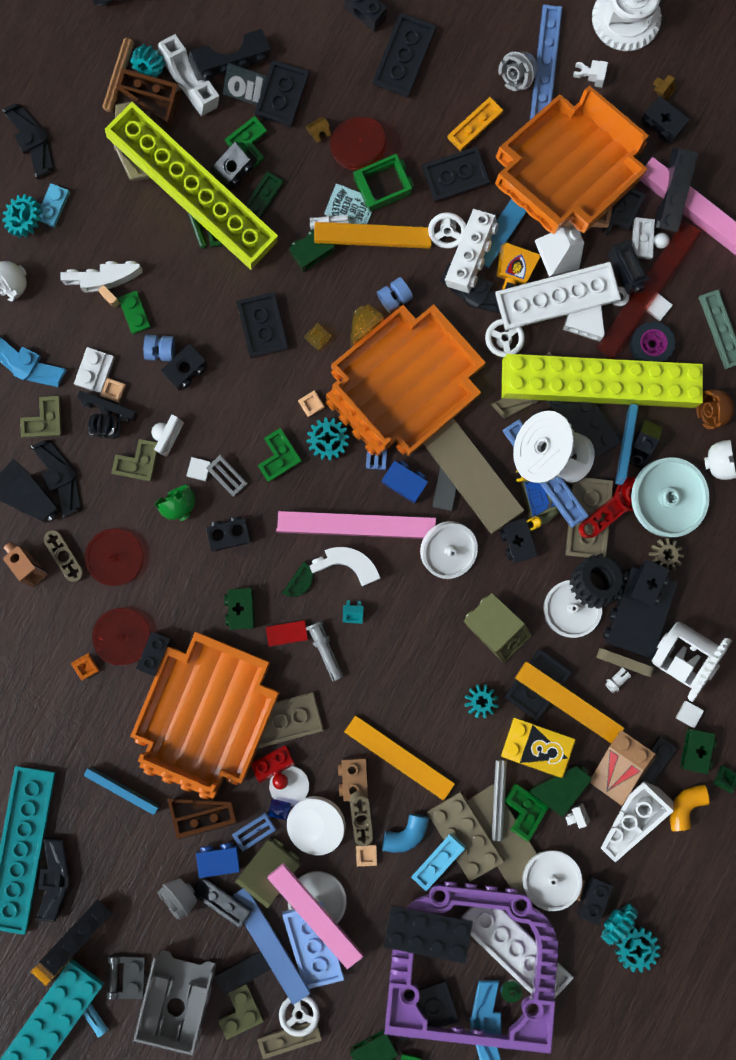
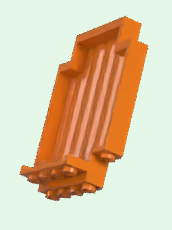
M590 85L584 90L579 103L575 106L559 94L499 147L496 158L506 168L498 174L495 184L503 193L509 195L517 205L524 208L532 218L539 221L550 233L555 234L568 221L577 230L585 233L645 175L647 168L636 158L643 152L649 135Z
M434 304L417 319L402 305L331 364V369L333 370L331 374L337 381L332 384V390L326 394V404L332 411L336 409L339 412V419L344 425L347 426L349 424L353 428L352 434L358 440L362 439L367 444L365 448L371 455L380 456L396 442L397 450L402 455L406 454L409 457L480 396L481 392L471 382L470 378L480 371L486 362Z
M199 632L194 633L186 653L173 647H167L130 736L135 739L134 742L142 746L148 744L146 752L141 753L138 762L141 763L139 767L144 769L143 772L150 776L159 775L163 777L162 781L169 784L174 782L180 784V788L185 791L191 792L194 790L199 793L200 797L207 800L217 796L224 777L227 778V782L234 785L243 783L280 694L279 691L262 685L271 662Z

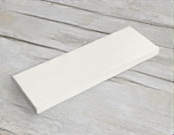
M611 262L495 292L505 331L621 300Z
M470 906L460 918L473 921L471 936L532 994L536 958L535 940L516 921L511 919L504 910ZM558 962L554 999L573 979V976Z

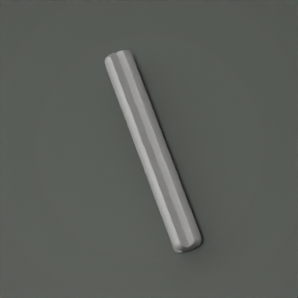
M496 760L492 819V840L494 841L503 840L507 762L505 760Z

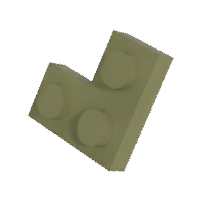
M39 397L40 417L20 418L21 438L62 436L61 397Z
M139 439L135 458L115 454L111 474L151 482L158 453L154 449L158 442Z
M248 983L228 993L236 1011L218 1019L226 1040L264 1022Z

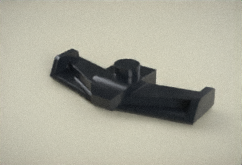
M15 103L2 110L4 114L20 131L14 136L24 154L31 153L35 178L38 180L54 172L48 136L44 128L38 125L21 104Z
M450 262L448 263L440 280L446 286L447 284L445 278L451 265ZM476 275L477 283L474 288H471L470 293L448 287L465 301L467 305L475 309L479 308L500 313L495 292L490 291L493 285L492 282Z
M43 440L32 445L31 449L49 469L42 473L49 490L53 492L58 489L62 517L66 518L81 511L82 507L76 480L77 475L73 466L67 462L50 440Z
M45 837L43 842L45 844L48 868H41L39 890H46L35 921L56 922L67 888L70 887L71 875L68 872L64 840L61 838Z

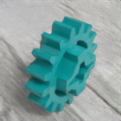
M26 194L23 197L17 195L16 201L11 199L12 204H6L8 210L3 212L6 217L2 219V222L6 223L4 228L8 230V233L19 238L22 235L28 237V232L33 234V228L39 227L37 221L42 220L39 214L43 212L39 209L41 205L36 202V199Z
M326 417L324 418V423L317 420V426L311 425L313 432H307L311 439L306 441L308 444H312L309 450H315V457L320 454L321 460H324L325 456L328 457L329 461L332 460V456L338 459L339 452L345 453L343 447L349 446L345 442V440L349 439V435H344L347 432V428L341 429L342 422L335 424V418L328 422ZM330 427L335 428L340 434L332 432ZM323 428V432L316 436V433ZM326 435H330V438H333L329 444H326V441L323 440L326 439ZM340 443L339 447L333 451L334 445ZM316 445H322L326 452L320 450Z
M626 904L620 910L615 909L604 922L605 929L602 931V939L609 945H613L619 939H625L635 926L633 920L637 918L638 911L631 904Z
M634 926L625 939L620 942L615 941L616 946L619 947V949L615 950V953L620 955L617 959L619 962H624L623 967L625 969L630 966L632 972H635L636 968H638L639 972L643 973V967L650 970V963L656 965L654 957H660L659 953L656 952V950L660 949V946L654 944L657 938L655 936L651 937L652 932L650 930L645 932V929L640 926L639 931H637ZM640 936L646 938L649 943L642 942ZM639 945L640 949H638V953H635L634 950H636V946ZM626 956H632L635 962L628 960Z

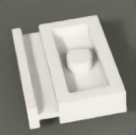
M87 347L74 384L101 394L115 357Z

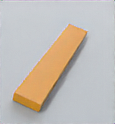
M331 222L314 223V243L428 249L431 247L428 227Z
M528 662L524 663L515 677L516 680L611 744L619 732L624 730V727Z
M356 715L344 731V733L443 801L455 785L448 778Z

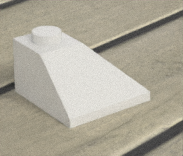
M574 226L563 227L555 234L550 233L535 240L549 277L579 269L584 241L580 231Z

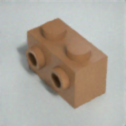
M366 757L342 759V764H338V776H342L343 784H339V796H343L344 801H350L351 794L356 791H363L368 796Z

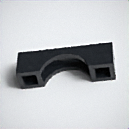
M262 29L244 34L242 46L235 53L220 54L207 45L191 50L188 61L197 81L203 79L210 80L219 74L226 75L232 70L238 68L245 69L250 64L265 62L269 58L271 48Z
M682 148L672 150L668 166V187L665 197L657 209L654 228L678 232L699 152Z
M97 899L38 962L36 967L52 980L110 917L112 912Z

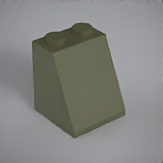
M492 593L484 597L480 601V605L475 610H471L464 620L467 627L504 664L532 637L526 625Z
M270 837L236 880L238 885L266 908L270 906L279 894V891L268 880V875L283 863L294 874L301 863L297 854L291 850L289 852L286 851L281 841Z

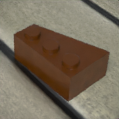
M121 68L116 88L132 101H135V103L172 127L182 91L180 86L176 83Z
M168 799L176 839H184L239 824L234 803Z

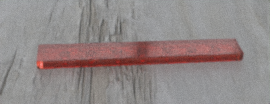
M685 221L683 222L678 232H676L648 272L647 276L650 278L646 289L638 294L634 292L597 345L599 351L614 359L647 309L701 234V230Z

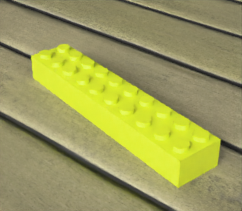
M133 102L105 128L107 138L250 270L277 243L278 235Z
M506 354L502 359V398L696 408L703 403V364Z

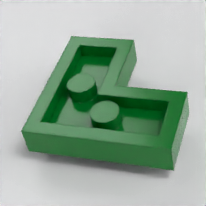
M255 116L224 139L229 148L234 142H243L258 159L254 164L255 167L264 160L263 155L253 144L266 135L267 130Z
M281 428L264 438L274 455L260 463L258 467L269 483L302 461Z
M514 784L505 798V803L520 814L510 830L527 842L533 836L548 806L519 785Z

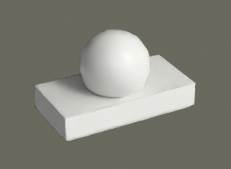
M171 415L167 424L157 423L152 427V436L158 441L154 449L156 452L165 457L168 456L184 424L181 419Z

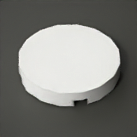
M291 766L281 772V774L287 776L289 781L288 786L283 790H278L273 786L272 780L274 776L271 777L269 790L277 803L283 806H294L300 800L306 798L309 791V781L302 769Z

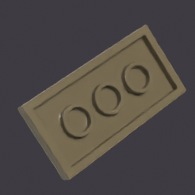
M582 478L572 483L571 492L590 516L612 498L613 481ZM601 514L602 517L595 522L604 521L606 514ZM580 523L573 528L568 524L565 556L588 558L594 554L595 556L603 554V558L606 557L609 526L593 538H584L579 533ZM588 523L585 526V532L590 535L593 527Z
M462 791L427 811L428 816L443 840L452 833L466 846L456 860L470 882L504 863L505 859Z

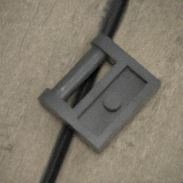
M108 956L110 976L107 999L144 998L146 956ZM118 963H124L123 990H117Z

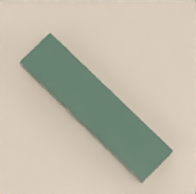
M719 289L700 295L699 300L724 369L735 367L736 336Z

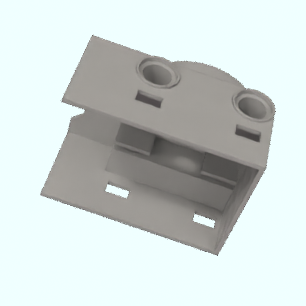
M160 949L153 958L133 1041L193 1055L200 1040L202 1023L209 1002L217 963L206 961L200 965L173 958L169 951ZM179 998L184 1002L185 1010L181 1015L174 1016L168 1012L167 1004L171 999Z

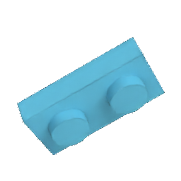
M50 183L40 207L43 213L39 214V217L42 218L39 222L54 228L56 227L70 194L69 190Z

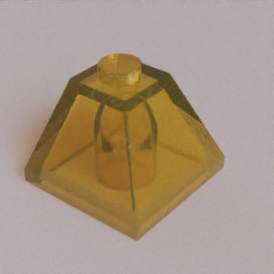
M369 304L365 307L360 306L354 312L351 347L383 322V315Z

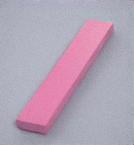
M284 863L268 875V880L347 969L363 957L360 949Z

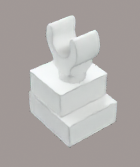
M592 60L591 68H588L582 62H576L575 67L580 68L582 71H574L573 76L576 78L589 76L588 81L595 82V87L602 88L608 62Z

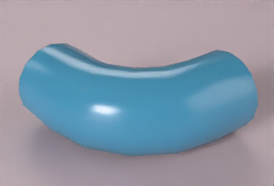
M411 813L409 814L408 824L404 831H385L382 851L395 853L406 852L415 848L425 835L429 817Z

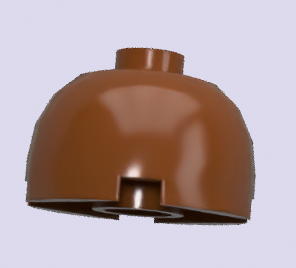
M720 389L703 391V403L696 407L698 419L702 417L704 422L702 425L707 429L725 426L734 414V403L728 393Z

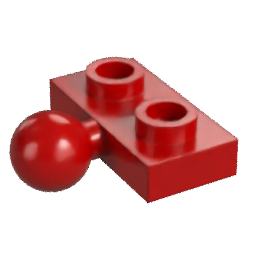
M286 745L251 763L257 781L262 783L274 776L272 783L278 790L285 789L289 782L287 776L281 774V772L295 765L290 750Z

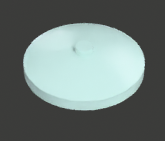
M673 457L658 459L645 466L637 475L631 494L632 507L639 522L651 533L662 537L683 536L696 529L707 513L709 506L708 485L702 473L690 462Z

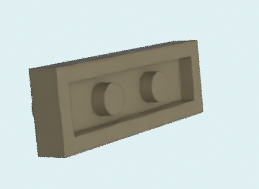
M303 1022L291 1026V1028L295 1030H303L306 1029L311 1023ZM317 1024L316 1028L306 1036H292L284 1029L260 1036L257 1038L262 1057L266 1059L322 1041V1036Z

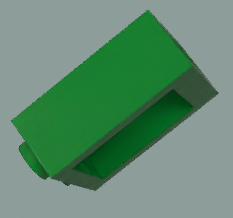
M397 154L353 172L355 183L369 212L412 195V187H414L410 176H406L404 172L406 170L405 164L402 159L398 158ZM394 167L403 189L375 201L365 179Z

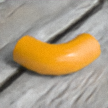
M706 785L685 789L674 799V811L670 814L671 831L691 829V811L695 807L709 805Z

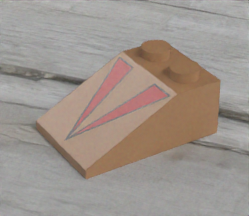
M621 730L608 748L589 783L623 806L629 794L634 791L657 756Z

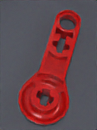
M627 477L624 484H618L614 496L580 523L578 529L582 537L593 538L623 513L633 511L632 500L629 495L633 488L635 477ZM601 514H606L604 521L595 522L602 517ZM588 523L593 527L590 535L585 532V526Z

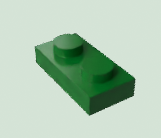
M137 291L118 297L132 335L151 329Z

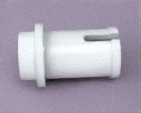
M621 668L611 679H607L605 686L612 693L618 692L619 687L631 677L628 672L621 677L626 671L624 668Z

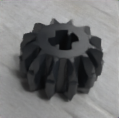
M102 413L91 415L87 425L90 435L105 439L118 438L122 429L119 418Z

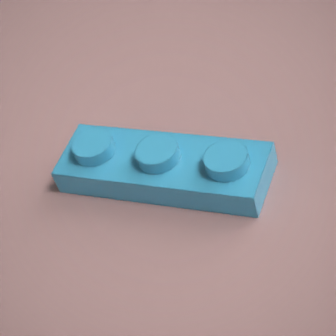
M450 833L411 878L427 891L466 846Z

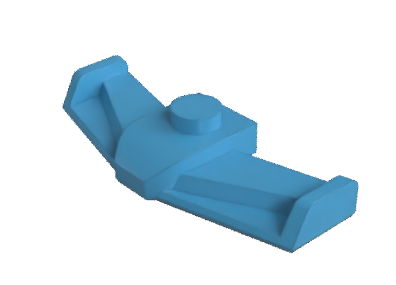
M0 337V362L15 377L23 381L28 380L59 387L67 369L38 363L41 358L40 355L24 347H21L18 353Z
M499 980L478 981L472 1016L470 1017L471 1031L473 1028L483 1029L484 1033L502 1034L501 1012H493ZM476 1045L480 1060H501L498 1047Z

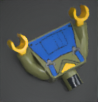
M522 476L516 479L517 482L523 481L521 486L530 518L527 522L531 521L534 524V527L530 528V530H535L549 523L558 514L559 510L540 483L528 481Z

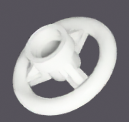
M441 213L431 220L428 233L431 240L437 246L454 248L459 245L466 224L460 216L454 213ZM442 220L440 231L434 233L436 223ZM456 222L461 227V233L456 231ZM444 236H452L457 240L447 243L439 239Z
M502 319L493 322L488 327L485 336L489 350L500 357H505L506 354H517L522 349L525 340L522 327L500 333L494 329L499 325H503ZM518 332V344L514 349L510 350L512 336ZM491 336L496 338L497 345L500 348H503L504 351H500L494 347L491 340ZM506 336L508 341H503L501 337Z
M306 996L302 1000L311 1006L313 1017L309 1015V1011L305 1006H301L299 1001L294 1004L295 1008L292 1012V1018L286 1022L285 1011L291 1001L289 998H286L279 1010V1020L282 1028L288 1034L302 1037L310 1034L316 1028L319 1021V1008L310 996ZM298 1011L303 1013L302 1019L297 1017ZM306 1021L311 1023L303 1030L291 1028L296 1022L303 1023Z

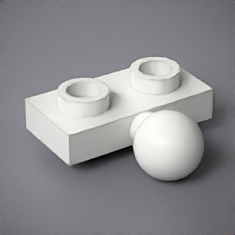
M636 217L633 220L632 247L639 259L650 260L653 258V244L657 248L663 249L670 242L669 236L665 233H659L654 236L655 219Z

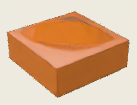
M90 653L71 662L72 667L81 680L99 671V667Z

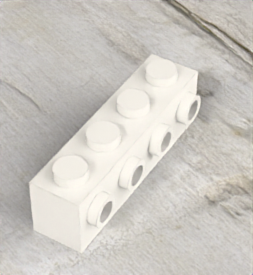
M473 209L446 275L447 287L470 293L471 288L475 287L478 270H481L484 265V255L491 248L492 242L490 240L492 235H495L498 230L499 224L496 221L495 215Z

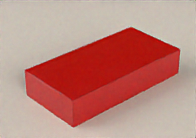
M305 620L266 627L269 647L308 640Z

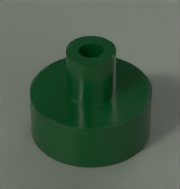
M515 980L505 981L501 987L502 997L509 1003L519 1001L522 996L520 984Z

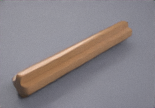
M124 38L102 106L105 111L113 112L119 94V90L116 87L121 68L127 69L134 47L132 39Z

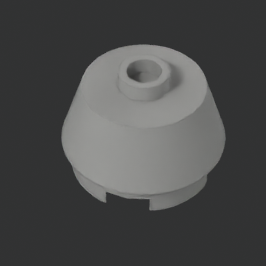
M510 52L504 56L498 70L499 75L502 74L506 82L504 85L510 90L518 91L527 89L532 84L538 71V65L534 56L528 52Z
M180 878L162 884L163 887L157 893L161 900H164L169 911L179 920L184 916L188 917L197 903L192 886L189 883L185 884Z

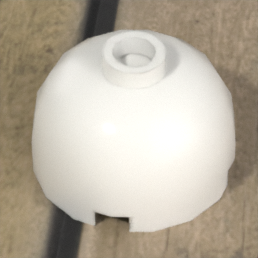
M0 261V294L2 296L7 294L10 297L7 299L9 301H14L21 296L27 286L25 277L27 274L21 265L18 266L11 261Z
M731 440L716 442L708 450V457L704 458L706 469H710L712 475L717 479L731 480L736 478Z

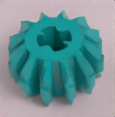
M145 44L134 50L130 60L133 64L132 68L136 69L137 73L151 77L159 76L165 64L162 60L163 56L158 54V50H154L152 45L148 47Z
M477 684V692L472 688L469 689V692L473 694L472 697L465 695V698L471 700V702H466L464 705L465 707L472 706L468 711L469 714L476 710V718H479L480 712H482L483 718H487L486 711L493 715L494 711L490 709L491 706L498 708L497 704L492 703V701L498 699V696L491 697L495 690L490 689L487 692V685H484L481 691L480 685ZM479 696L486 699L483 707L480 704H476Z

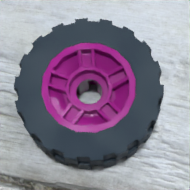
M657 321L646 322L644 325L639 326L632 335L629 344L630 352L637 361L665 362L673 354L676 341L673 332L670 331L668 326L666 327L663 323H657ZM654 341L655 347H650L649 342Z

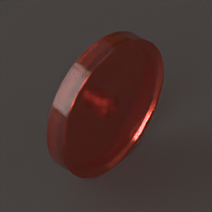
M355 117L344 121L334 130L330 139V150L333 158L339 165L347 169L357 170L377 162L386 149V136L382 126L377 121L367 117Z
M103 530L96 534L87 545L85 551L86 568L90 575L101 584L108 586L127 584L138 575L142 568V547L132 534L124 530Z
M116 608L107 611L97 620L92 632V643L96 653L105 662L116 666H125L140 660L151 632L147 621L141 614L127 608Z

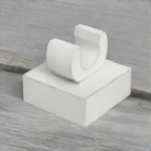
M583 802L576 804L572 808V813L567 814L568 816L565 817L568 825L577 822L579 828L586 827L590 822Z

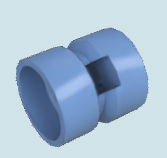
M401 277L392 281L390 287L385 286L377 291L379 300L389 313L398 309L400 303L406 304L413 299L409 287ZM391 292H393L394 296L396 297V300L393 299L392 295L390 294Z
M146 334L143 349L144 359L156 361L160 358L161 361L170 362L175 356V337L163 335L159 338L158 335Z

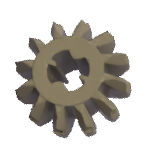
M666 538L664 543L660 539L657 541V545L651 546L655 552H650L649 556L655 557V559L651 560L652 562H657L658 565L674 571L676 570L675 564L678 566L682 564L678 560V558L684 557V554H678L682 547L675 548L677 544L675 540L670 544L669 538ZM668 551V556L670 558L664 559L665 555L663 554V552Z

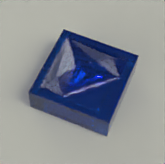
M272 799L268 816L287 820L291 803Z

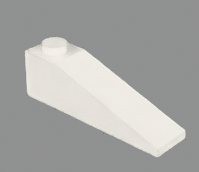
M644 781L629 794L601 849L616 862L674 811L673 801L659 787Z

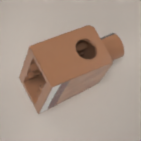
M9 542L3 547V550L7 553L3 560L20 582L34 587L48 575L26 549L16 546L13 542Z

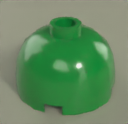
M185 484L168 492L165 499L163 497L159 498L154 505L160 514L168 520L180 519V521H184L191 516L190 512L194 509L196 500L190 485L186 486Z

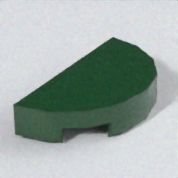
M305 561L282 594L289 597H298L310 589L313 582V573Z

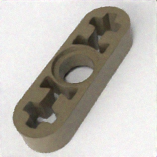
M57 531L47 532L44 536V543L66 579L71 582L81 581L84 577V570L62 534ZM50 536H58V539L56 540L57 544L59 546L64 545V547L57 549L54 543L49 542L51 541ZM62 551L69 553V559L66 562L59 560V554ZM71 564L74 570H79L77 573L78 577H70L71 569L69 567L64 568V566Z
M599 648L596 656L600 660L647 677H651L654 667Z
M356 791L350 796L353 835L357 845L367 846L373 840L369 800L365 792ZM358 799H361L362 808H358ZM360 815L367 817L363 822H357L356 818ZM360 829H364V831H365V837H364V838H361V830H360Z

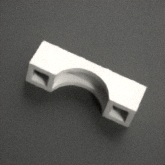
M174 34L159 42L158 54L163 56L162 60L165 62V67L198 113L203 116L216 109L219 94L209 81H197L188 61L186 49L177 36Z

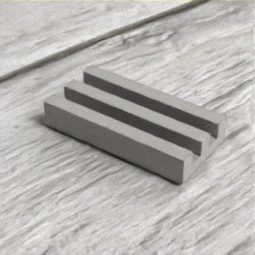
M221 455L206 467L233 497L248 484ZM219 461H221L236 476V478L241 482L240 485H238L224 471V469L218 464ZM215 466L236 489L233 491L215 473L212 467Z

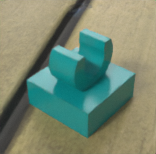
M347 600L346 605H343L344 623H363V606H361V601H358L357 606H350V600Z

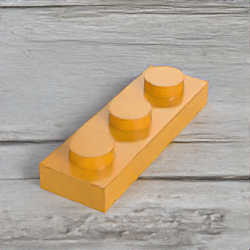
M489 97L459 124L447 138L461 152L503 113V109Z

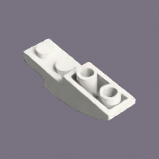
M108 261L106 264H100V272L95 269H88L86 272L70 269L67 272H61L60 280L64 285H80L83 292H97L103 285L107 289H111L131 281L142 273V267L135 261H126L125 264Z

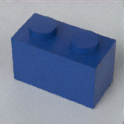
M394 460L381 483L415 504L428 483L425 480L426 476L418 471L413 473L409 470L410 466L402 461L398 463Z
M228 842L220 844L221 847L213 848V845L200 847L201 850H198L196 853L199 878L240 872L241 863L238 845Z

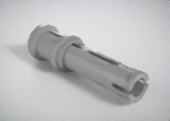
M319 621L306 627V630L310 631L314 640L313 645L318 648L333 682L344 677L330 647V637L324 631L323 621Z

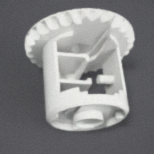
M597 0L592 12L594 30L598 37L611 48L621 51H633L643 48L655 38L659 31L662 17L661 7H659L660 0Z
M543 411L529 418L520 429L515 440L513 453L515 466L523 478L534 483L548 482L549 480H554L555 476L562 478L564 482H577L588 474L594 462L592 442L586 436L575 433L571 429V424L567 421V418L554 411ZM573 454H577L576 460L571 458Z
M676 622L670 632L666 633L657 647L659 649L652 662L658 668L692 688L688 699L693 702L706 682L713 678L720 666L718 663L732 640L725 638L719 646L682 622ZM678 638L689 643L691 650L696 651L698 649L709 656L698 674L692 671L701 656L696 655L686 662L683 660L687 650L685 646L681 648L674 660L669 657L675 648L674 644Z

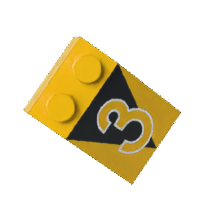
M514 718L501 757L563 778L576 739Z

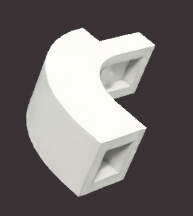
M334 547L324 550L327 558L319 557L313 560V564L310 565L313 574L333 565H346L357 574L362 587L380 579L378 571L370 559L361 552L351 548Z

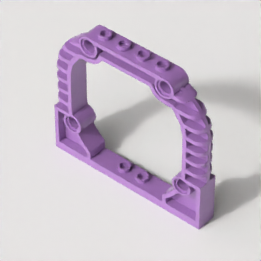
M445 881V884H435L432 886L429 894L417 898L406 908L431 913H445L453 905L506 910L508 916L514 921L530 925L536 942L532 995L523 999L521 1004L523 1014L509 1027L508 1035L484 1033L483 1029L473 1028L472 1031H465L460 1026H452L451 1029L427 1026V1017L417 1005L419 988L415 983L411 982L413 953L393 950L384 1034L551 1053L558 941L549 920L543 913L532 906L530 899L525 894L518 893V889L506 888L505 891L497 890L498 887L485 886V889L477 888L476 884L465 883L464 887L457 886V882ZM437 890L445 893L444 899L440 901L436 900L433 895ZM519 899L526 901L524 909L519 910L515 907ZM411 989L415 995L413 998L408 999L404 997V991ZM531 1003L538 1005L537 1010L533 1013L527 1011V1007Z

